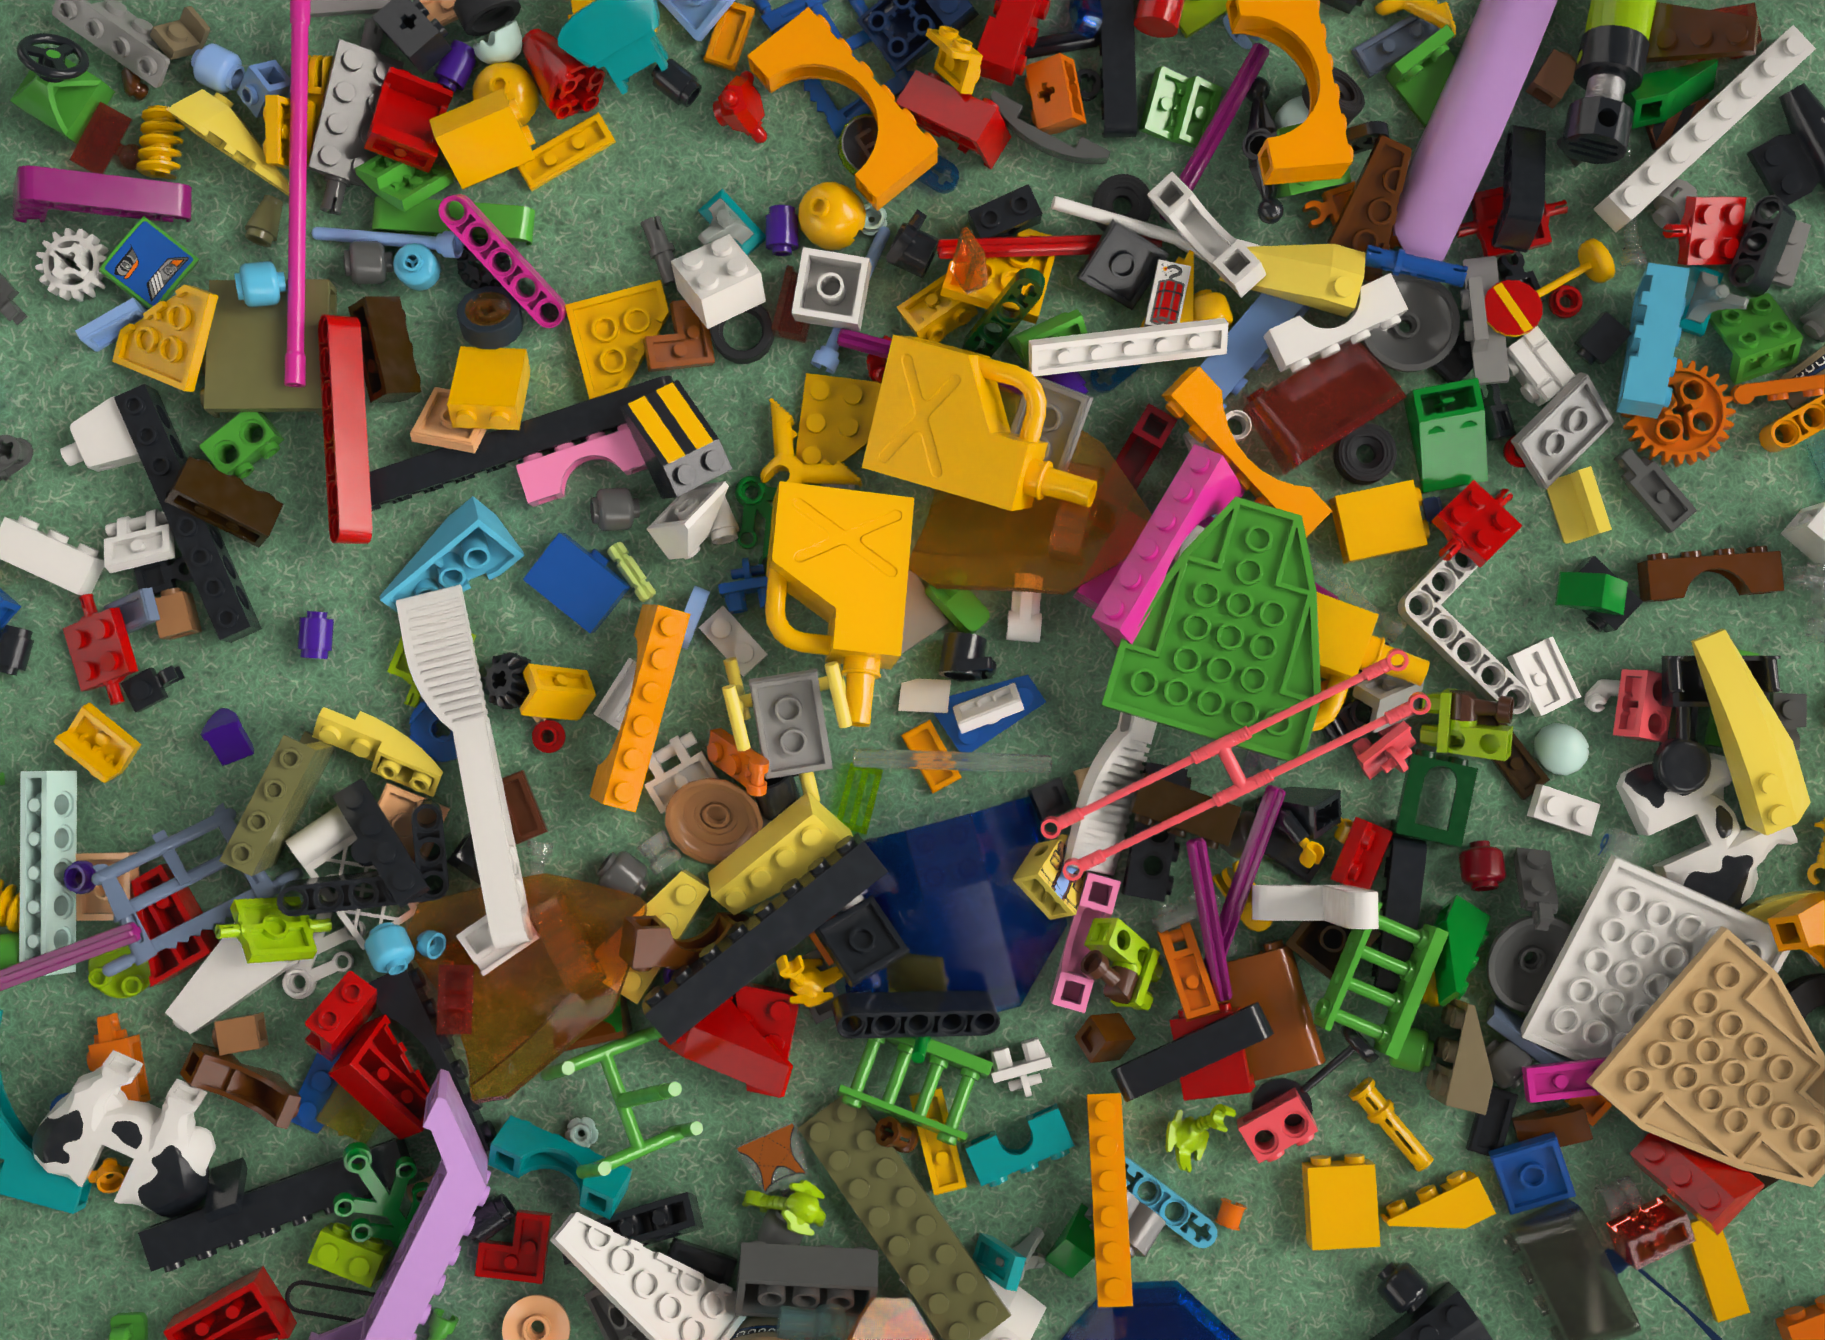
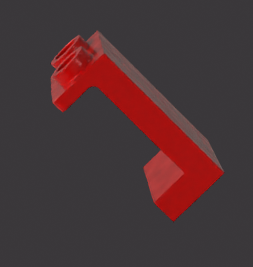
M389 67L382 82L364 149L429 173L440 148L435 140L429 119L447 112L454 92L444 88L439 83L429 82L414 76L406 70Z
M348 971L305 1021L306 1028L311 1031L305 1038V1043L327 1060L333 1062L375 1011L377 989L353 971Z
M1231 1002L1218 1003L1220 1009L1218 1013L1186 1022L1183 1010L1179 1009L1178 1015L1169 1020L1172 1038L1175 1040L1240 1010L1241 1007H1231ZM1245 1049L1180 1078L1184 1101L1251 1093L1256 1087L1254 1075L1249 1073Z

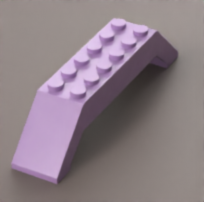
M440 1069L426 1097L423 1128L431 1130L442 1159L365 1316L322 1334L311 1332L308 1340H416L417 1334L414 1332L418 1324L424 1325L432 1307L429 1302L433 1294L438 1296L442 1291L446 1280L444 1272L448 1265L453 1266L461 1249V1246L458 1244L463 1235L468 1237L476 1218L473 1214L477 1206L483 1207L490 1192V1186H487L491 1171L487 1170V1153L449 1071Z

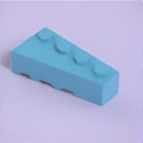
M1648 262L1635 292L1629 331L1632 334L1627 339L1616 412L1657 419L1662 408L1669 407L1673 389L1668 387L1669 378L1674 376L1677 364V357L1673 356L1675 347H1678L1682 328L1679 325L1686 304L1685 293L1690 268Z

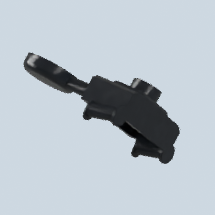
M1741 655L1768 701L1770 693L1782 691L1780 690L1777 659H1781V656ZM1662 656V706L1676 707V737L1666 740L1655 752L1652 763L1653 773L1659 785L1667 791L1687 794L1695 792L1704 786L1710 776L1712 766L1710 755L1704 745L1690 738V707H1710L1696 657Z

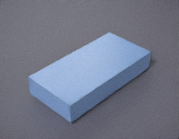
M131 298L75 331L83 343L95 352H98L116 342L120 329L129 323L135 324L144 317L143 313L147 309L135 298Z

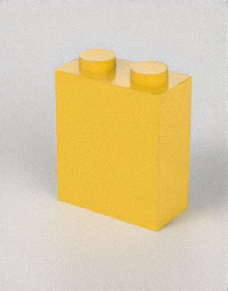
M503 88L429 119L435 140L462 189L535 159L531 145L536 144L532 132L528 125L521 126L518 120L523 118L521 110L515 98L512 100L508 99Z
M460 346L447 402L452 428L520 429L530 379L527 349H480L477 347Z
M1414 480L1334 496L1329 500L1343 564L1418 549L1428 545L1427 539L1430 538V529L1426 519L1422 520L1420 507L1422 506L1423 499L1419 487L1414 485Z
M1358 1153L1345 1154L1344 1160L1331 1161L1330 1156L1316 1155L1310 1157L1311 1162H1302L1307 1245L1312 1250L1380 1247L1375 1164L1371 1160L1365 1159L1364 1154Z

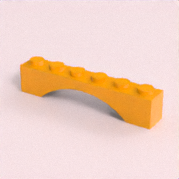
M1200 366L1189 367L1161 395L1168 402L1165 405L1167 410L1177 419L1183 418L1190 426L1188 432L1196 441L1201 444L1205 442L1212 451L1224 456L1245 491L1249 490L1257 498L1254 502L1301 515L1306 538L1332 512L1329 506L1311 487L1297 486L1277 480L1263 472L1247 458L1237 445L1228 427L1223 408L1222 390Z
M1121 1093L1087 1094L1097 1306H1133Z

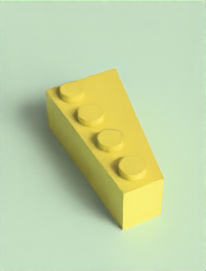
M806 792L708 872L711 897L733 915H736L781 892L782 887L794 878L800 879L808 872V867L820 857L826 858L836 850V844L846 836H852V832L809 792Z
M685 869L673 878L635 916L656 915L670 928L673 938L681 939L708 897L710 886ZM622 927L580 968L635 1004H638L642 1001L663 967H653L650 971L646 972L633 970L619 956Z

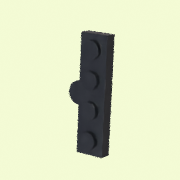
M362 778L332 796L358 838L351 847L352 857L359 865L364 867L374 865L400 908L431 890Z

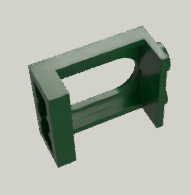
M1416 749L1415 754H1411L1406 758L1409 769L1405 773L1396 819H1391L1389 830L1400 835L1454 847H1462L1478 768L1469 767V760L1449 756L1448 761L1435 759L1436 753ZM1436 766L1450 769L1456 778V788L1447 830L1415 823L1424 778L1427 772Z

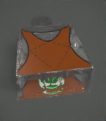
M796 1116L746 1138L735 1146L737 1154L764 1194L779 1188L783 1197H789L795 1193V1191L789 1188V1184L799 1183L798 1179L805 1177L809 1173V1165Z

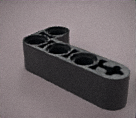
M1518 125L1510 126L1504 151L1502 210L1492 238V246L1495 248L1527 253L1538 230L1545 207V130Z

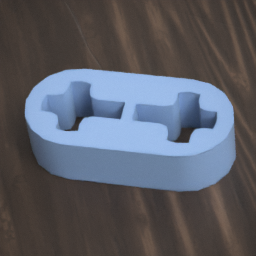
M696 585L684 610L685 613L691 614L681 647L686 650L690 645L711 592Z

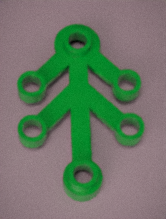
M746 476L737 483L735 488L736 499L743 506L742 528L738 534L737 541L744 549H751L757 544L758 538L754 532V526L758 510L766 519L763 554L758 562V565H761L764 559L768 558L773 507L768 501H773L777 488L767 487L761 481V478L757 476ZM749 487L758 489V495L753 499L746 496V490ZM745 533H751L754 537L753 542L749 545L741 542V537Z
M353 1142L343 1151L344 1166L349 1172L359 1174L375 1200L353 1197L349 1193H340L333 1200L334 1212L340 1217H347L353 1212L387 1217L392 1225L370 1223L366 1218L355 1219L350 1226L351 1236L357 1242L367 1241L370 1237L388 1239L398 1249L423 1198L418 1197L417 1194L420 1191H426L429 1183L418 1182L413 1186L411 1190L413 1201L407 1217H405L400 1210V1206L408 1181L417 1173L414 1159L404 1156L396 1161V1174L389 1193L371 1166L372 1155L369 1146L363 1142ZM356 1158L364 1159L361 1163H352ZM405 1165L412 1166L407 1172L400 1171L401 1167ZM346 1201L350 1203V1205L345 1208H340L338 1206L341 1202ZM359 1227L367 1228L365 1232H356V1229Z

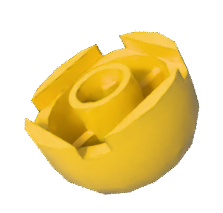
M509 61L486 66L475 79L473 101L503 88L509 100L515 98L523 115V118L518 120L521 126L526 125L539 106V89L533 77L523 67Z
M822 182L813 186L803 196L799 204L798 221L802 232L813 244L822 249L841 250L848 247L855 241L853 238L857 235L858 231H862L864 228L866 210L862 199L850 187L838 182Z

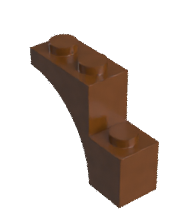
M194 1042L180 1071L181 1076L190 1086L236 1101L262 1115L275 1127L288 1129L291 1120L298 1114L301 1097L280 1074L242 1064L233 1054L219 1056L218 1048Z

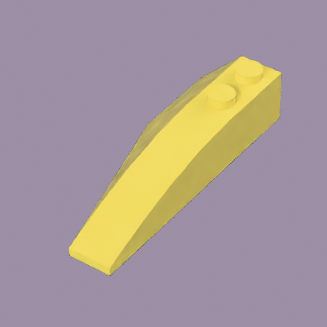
M1720 629L1692 640L1694 654L1746 826L1767 836L1797 824L1811 802L1792 739L1725 629Z

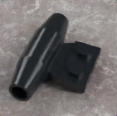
M1805 83L1779 97L1791 134H1780L1747 153L1769 195L1779 197L1787 205L1813 192L1818 182L1825 189V107Z

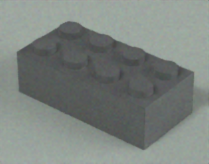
M762 1241L741 1242L735 1315L871 1323L878 1291V1250H870L865 1247L835 1248L831 1245H820L818 1247L800 1246L797 1243L782 1245L766 1244Z

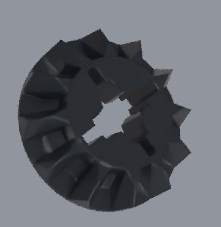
M488 239L475 240V242L481 245L486 244ZM464 246L461 257L457 258L458 274L465 285L472 289L485 286L501 287V283L488 270L483 275L482 280H480L479 268L470 264V261L475 262L479 260ZM499 252L496 256L497 265L501 269L509 270L511 263L508 254Z

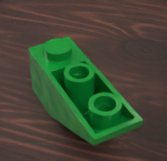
M1711 59L1644 74L1641 86L1634 92L1623 95L1622 102L1631 107L1634 113L1631 128L1634 129L1665 122L1714 89L1718 60Z
M1458 895L1441 907L1433 923V926L1449 932L1434 969L1438 1002L1441 1006H1445L1454 998L1459 1000L1465 994L1469 986V982L1466 981L1467 976L1475 968L1479 960V956L1476 955L1478 948L1484 944L1489 935V931L1486 928L1491 916Z

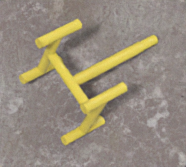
M731 657L723 660L729 685L722 687V692L737 751H745L751 747L744 720L751 718L749 707H753L751 693L745 694L737 658ZM837 661L827 662L824 665L827 676L818 678L820 691L830 689L839 728H847L852 726V720L845 695L846 684L844 676L841 674L842 667ZM814 772L799 774L803 795L809 792L820 802Z

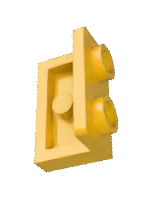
M940 26L939 30L927 28L926 36L939 47L934 70L960 93L972 95L975 83L978 82L980 77V65L983 55L972 47L973 43L959 36V31L949 26Z
M265 95V106L263 108L265 140L263 152L266 157V164L289 169L290 99L279 95ZM308 100L307 162L316 129V104Z
M91 703L82 706L68 730L57 735L53 741L66 755L76 760L92 776L98 778L103 783H107L122 774L142 745Z

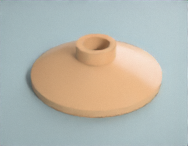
M538 1294L523 1297L510 1307L504 1317L502 1325L503 1340H569L570 1320L563 1306L551 1297ZM534 1321H541L544 1324L542 1332L533 1330L532 1323Z

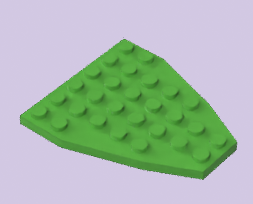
M1235 497L1183 551L1168 572L1142 619L1143 621L1148 615L1133 644H1129L1123 638L1121 639L1101 706L1208 739L1217 740L1244 726L1250 727L1320 693L1317 591L1302 516ZM1320 702L1253 734L1252 738L1235 747L1285 762L1305 754Z

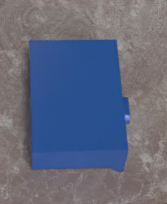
M566 533L557 534L523 578L526 583L589 633L596 632L631 588L625 580L606 566L610 561L595 548L591 553L588 552Z

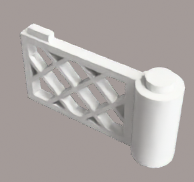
M338 805L285 840L292 853L311 878L319 877L315 869L326 861L341 864L339 875H343L345 864L364 867L356 862L345 861L348 846L353 844L358 838ZM343 851L342 860L332 859V857ZM374 865L365 867L364 872H368L369 868H376L374 867ZM362 883L361 887L355 886L354 890L360 891L359 897H363L364 892L373 893L374 889L365 888L366 883ZM327 887L320 890L329 902L336 900L339 896L337 890H335L334 896ZM420 902L408 903L407 905L410 910L400 917L384 915L386 906H382L381 915L361 912V909L356 911H338L336 913L362 950H364L366 940L357 930L360 915L380 918L379 925L383 923V919L394 920L391 923L400 925L420 911L416 906ZM346 913L356 915L354 924L351 922Z

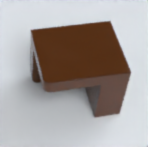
M1120 1013L1090 1015L1074 1036L1090 1063L1120 1060L1136 1040Z

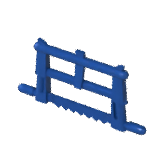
M752 0L759 12L763 13L760 18L772 35L809 7L816 16L821 14L827 20L831 27V32L837 39L842 37L823 7V4L829 0H793L774 10L771 9L768 0ZM848 0L859 18L869 10L864 0ZM862 30L845 41L853 51L872 40ZM887 61L896 76L885 82L884 85L896 97L902 93L914 71H908L905 67L896 72ZM819 79L799 80L804 82V91L810 92V101L817 102V112H824L836 139L840 137L841 142L845 127L853 119L871 113L869 106L861 97L838 111Z

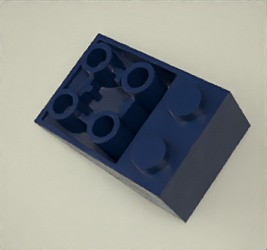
M879 0L856 21L894 70L899 72L938 47L926 36L927 28L939 30L940 26H949L960 31L977 17L979 13L969 0Z

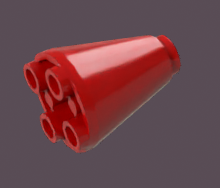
M533 29L525 34L522 39L523 54L542 97L554 116L561 120L578 113L582 109L585 112L594 109L599 103L597 96L604 83V71L595 66L586 67L560 48L556 37L541 29Z

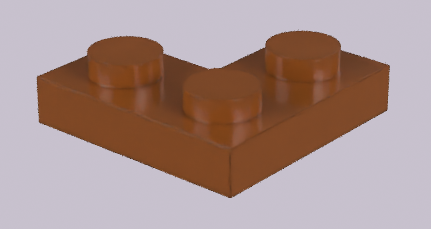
M685 300L672 301L670 303L674 334L645 336L643 339L648 372L713 366L715 357L710 329L706 328Z

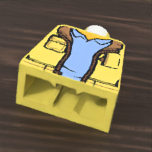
M1061 834L1054 840L1035 844L1012 879L1049 920L1076 915L1086 871H1084L1081 878L1075 881H1070L1063 875L1064 857L1069 835ZM1067 867L1068 872L1071 874L1079 872L1078 868Z

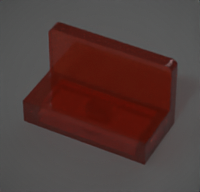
M787 265L772 324V332L775 337L806 344L810 323L795 321L792 315L798 273L794 271V266Z

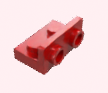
M1355 817L1330 879L1344 885L1370 890L1392 839L1393 832Z

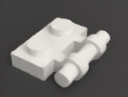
M158 509L150 510L144 516L130 518L129 516L117 519V522L105 525L106 533L110 538L104 539V567L109 573L175 558L174 535L163 511Z
M692 731L682 737L678 735L669 740L670 744L655 753L652 752L647 772L651 770L655 779L644 786L661 814L666 812V806L675 791L688 782L705 778L719 779L703 751L692 757L688 753L687 748L698 743ZM677 755L681 763L665 772L661 764Z

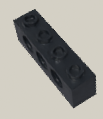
M1145 762L1143 773L1151 775L1167 767V765ZM1188 769L1178 770L1162 778L1188 789L1191 788V777H1187ZM1134 820L1132 836L1151 826ZM1166 832L1165 837L1161 841L1155 842L1149 837L1129 847L1122 894L1161 902L1165 901V895H1171L1174 876L1169 875L1171 862H1177L1180 843L1175 842L1176 835ZM1149 856H1156L1160 861V868L1154 874H1147L1143 868V863Z
M690 1192L615 1213L610 1220L605 1217L595 1219V1221L613 1229V1232L643 1244V1247L704 1229L697 1196ZM562 1253L563 1260H564V1265L576 1267V1266Z

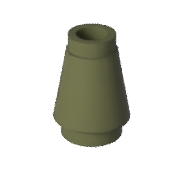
M264 195L263 200L245 225L247 230L245 237L259 246L271 247L272 242L277 241L284 203L274 196Z

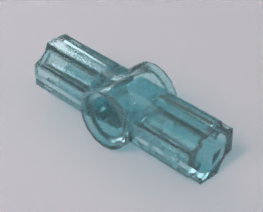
M823 1304L816 1309L781 1305L778 1313L776 1334L777 1338L790 1340H882L884 1320H882L881 1316L846 1313L844 1307L837 1304Z

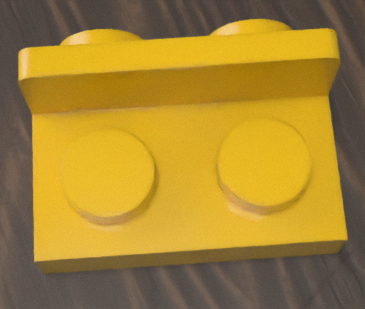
M946 274L896 307L900 316L919 338L939 343L948 333L959 326L967 324L972 317L978 314L975 305L940 295Z

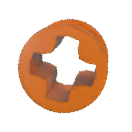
M1221 1198L1222 1203L1217 1218L1214 1221L1224 1227L1239 1231V1225L1244 1210L1247 1207L1238 1202L1232 1204V1200Z

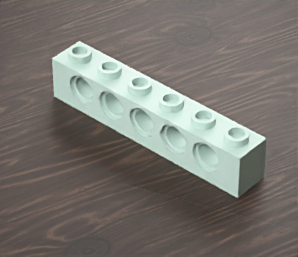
M21 771L19 963L76 942V893L67 889L63 876L66 868L76 862L77 771ZM76 964L44 976L76 972Z

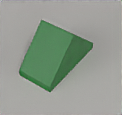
M1559 572L1555 605L1622 616L1624 615L1628 582L1605 573Z
M1083 1203L1080 1204L1045 1257L1047 1262L1071 1278L1079 1273L1095 1257L1094 1231L1089 1227L1091 1222L1084 1216L1089 1207Z

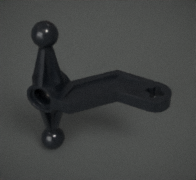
M1257 76L1246 95V98L1252 102L1248 131L1242 144V150L1248 158L1250 171L1262 197L1257 210L1259 219L1264 223L1274 224L1283 216L1284 208L1282 203L1276 199L1278 184H1263L1257 154L1267 138L1277 136V127L1265 102L1270 94L1269 82L1265 78ZM1370 121L1346 129L1347 141L1353 148V154L1373 149L1379 135L1390 138L1388 124L1383 121Z

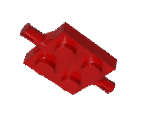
M1503 186L1476 192L1471 201L1474 214L1473 221L1462 223L1456 233L1457 238L1476 234L1481 242L1484 257H1500L1518 252L1492 246L1494 229L1502 210ZM1565 199L1546 204L1545 201L1542 220L1529 250L1548 246L1552 243L1549 219L1551 216L1568 213Z
M1687 196L1685 212L1680 224H1666L1663 227L1665 230H1672L1663 231L1665 238H1678L1680 248L1677 264H1732L1740 245L1741 236H1743L1748 224L1743 223L1747 197Z
M1473 480L1431 521L1444 533L1448 541L1439 550V556L1442 557L1449 550L1450 552L1443 560L1450 561L1459 551L1468 556L1481 568L1523 526L1504 508L1512 500V493L1510 492L1503 499L1502 497L1509 490L1502 489L1493 498Z
M85 594L78 597L84 616L78 622L63 628L81 692L105 687L110 706L118 705L125 702L119 683L126 676L139 670L120 607L98 612L94 595Z

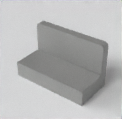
M1383 674L1373 680H1364L1354 685L1352 696L1373 708L1370 722L1384 716V713L1407 702L1413 693L1422 692L1424 682L1421 686ZM1421 698L1414 700V708H1419ZM1412 714L1402 720H1399L1396 723H1393L1392 725L1397 724L1403 720H1406L1412 716H1415L1416 714ZM1389 723L1373 730L1372 732L1376 733L1392 725H1390Z

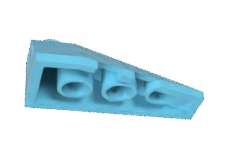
M472 496L447 517L379 596L380 601L397 612L396 600L459 584H461L464 592L471 588L469 580L485 573L489 580L500 576L524 556V552L497 515Z

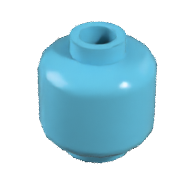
M407 244L400 248L394 257V273L410 289L418 291L427 290L434 286L440 277L441 267L439 260L429 248L422 244Z
M270 261L245 263L240 266L239 273H234L238 300H244L248 307L276 305L280 301V292H287L284 272H277L275 265Z
M391 922L382 923L374 927L369 932V936L364 944L372 967L380 973L397 975L404 972L415 955V949L405 928L394 925Z

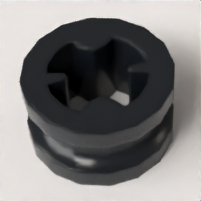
M1085 68L1077 72L1079 86L1081 78H1087V82L1090 79L1094 82L1091 92H1085V88L1083 91L1080 90L1082 101H1091L1100 92L1101 78L1092 69Z

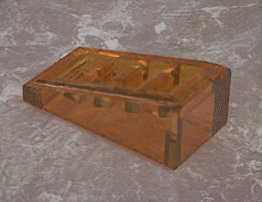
M968 227L961 230L950 271L966 294L982 289L988 283L985 252Z

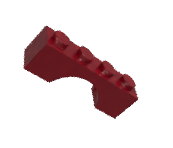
M1150 403L1147 405L1098 489L1092 505L1087 508L1079 524L1105 539L1111 536L1141 481L1175 426L1176 418Z

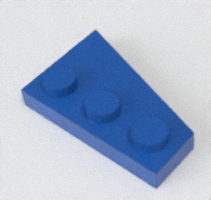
M1024 675L949 696L948 713H934V715L964 758L1046 703L1029 675ZM1015 683L1025 710L1004 717L994 724H986L963 734L961 733L953 710L955 705Z
M352 1039L333 1062H330L317 1052L298 1093L301 1097L300 1108L296 1117L291 1120L292 1123L314 1133H319L352 1097L328 1074Z

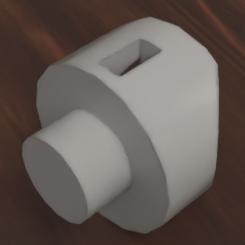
M1682 179L1674 180L1653 200L1656 209L1652 214L1654 222L1662 229L1666 224H1680L1685 212L1686 197L1697 196V189ZM1677 191L1680 192L1674 198H1672Z

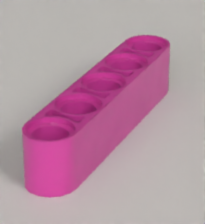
M454 194L441 201L438 211L442 221L528 314L542 327L554 328L559 325L567 314L564 300L466 195ZM452 201H458L464 207L462 219H455L449 213V205ZM475 227H482L488 233L486 244H478L473 239L472 233ZM499 252H504L510 256L512 265L509 270L501 269L497 265L496 256ZM521 278H529L534 282L535 292L533 295L524 294L520 290L519 282ZM545 303H552L557 307L559 312L557 319L551 320L544 316L542 308Z

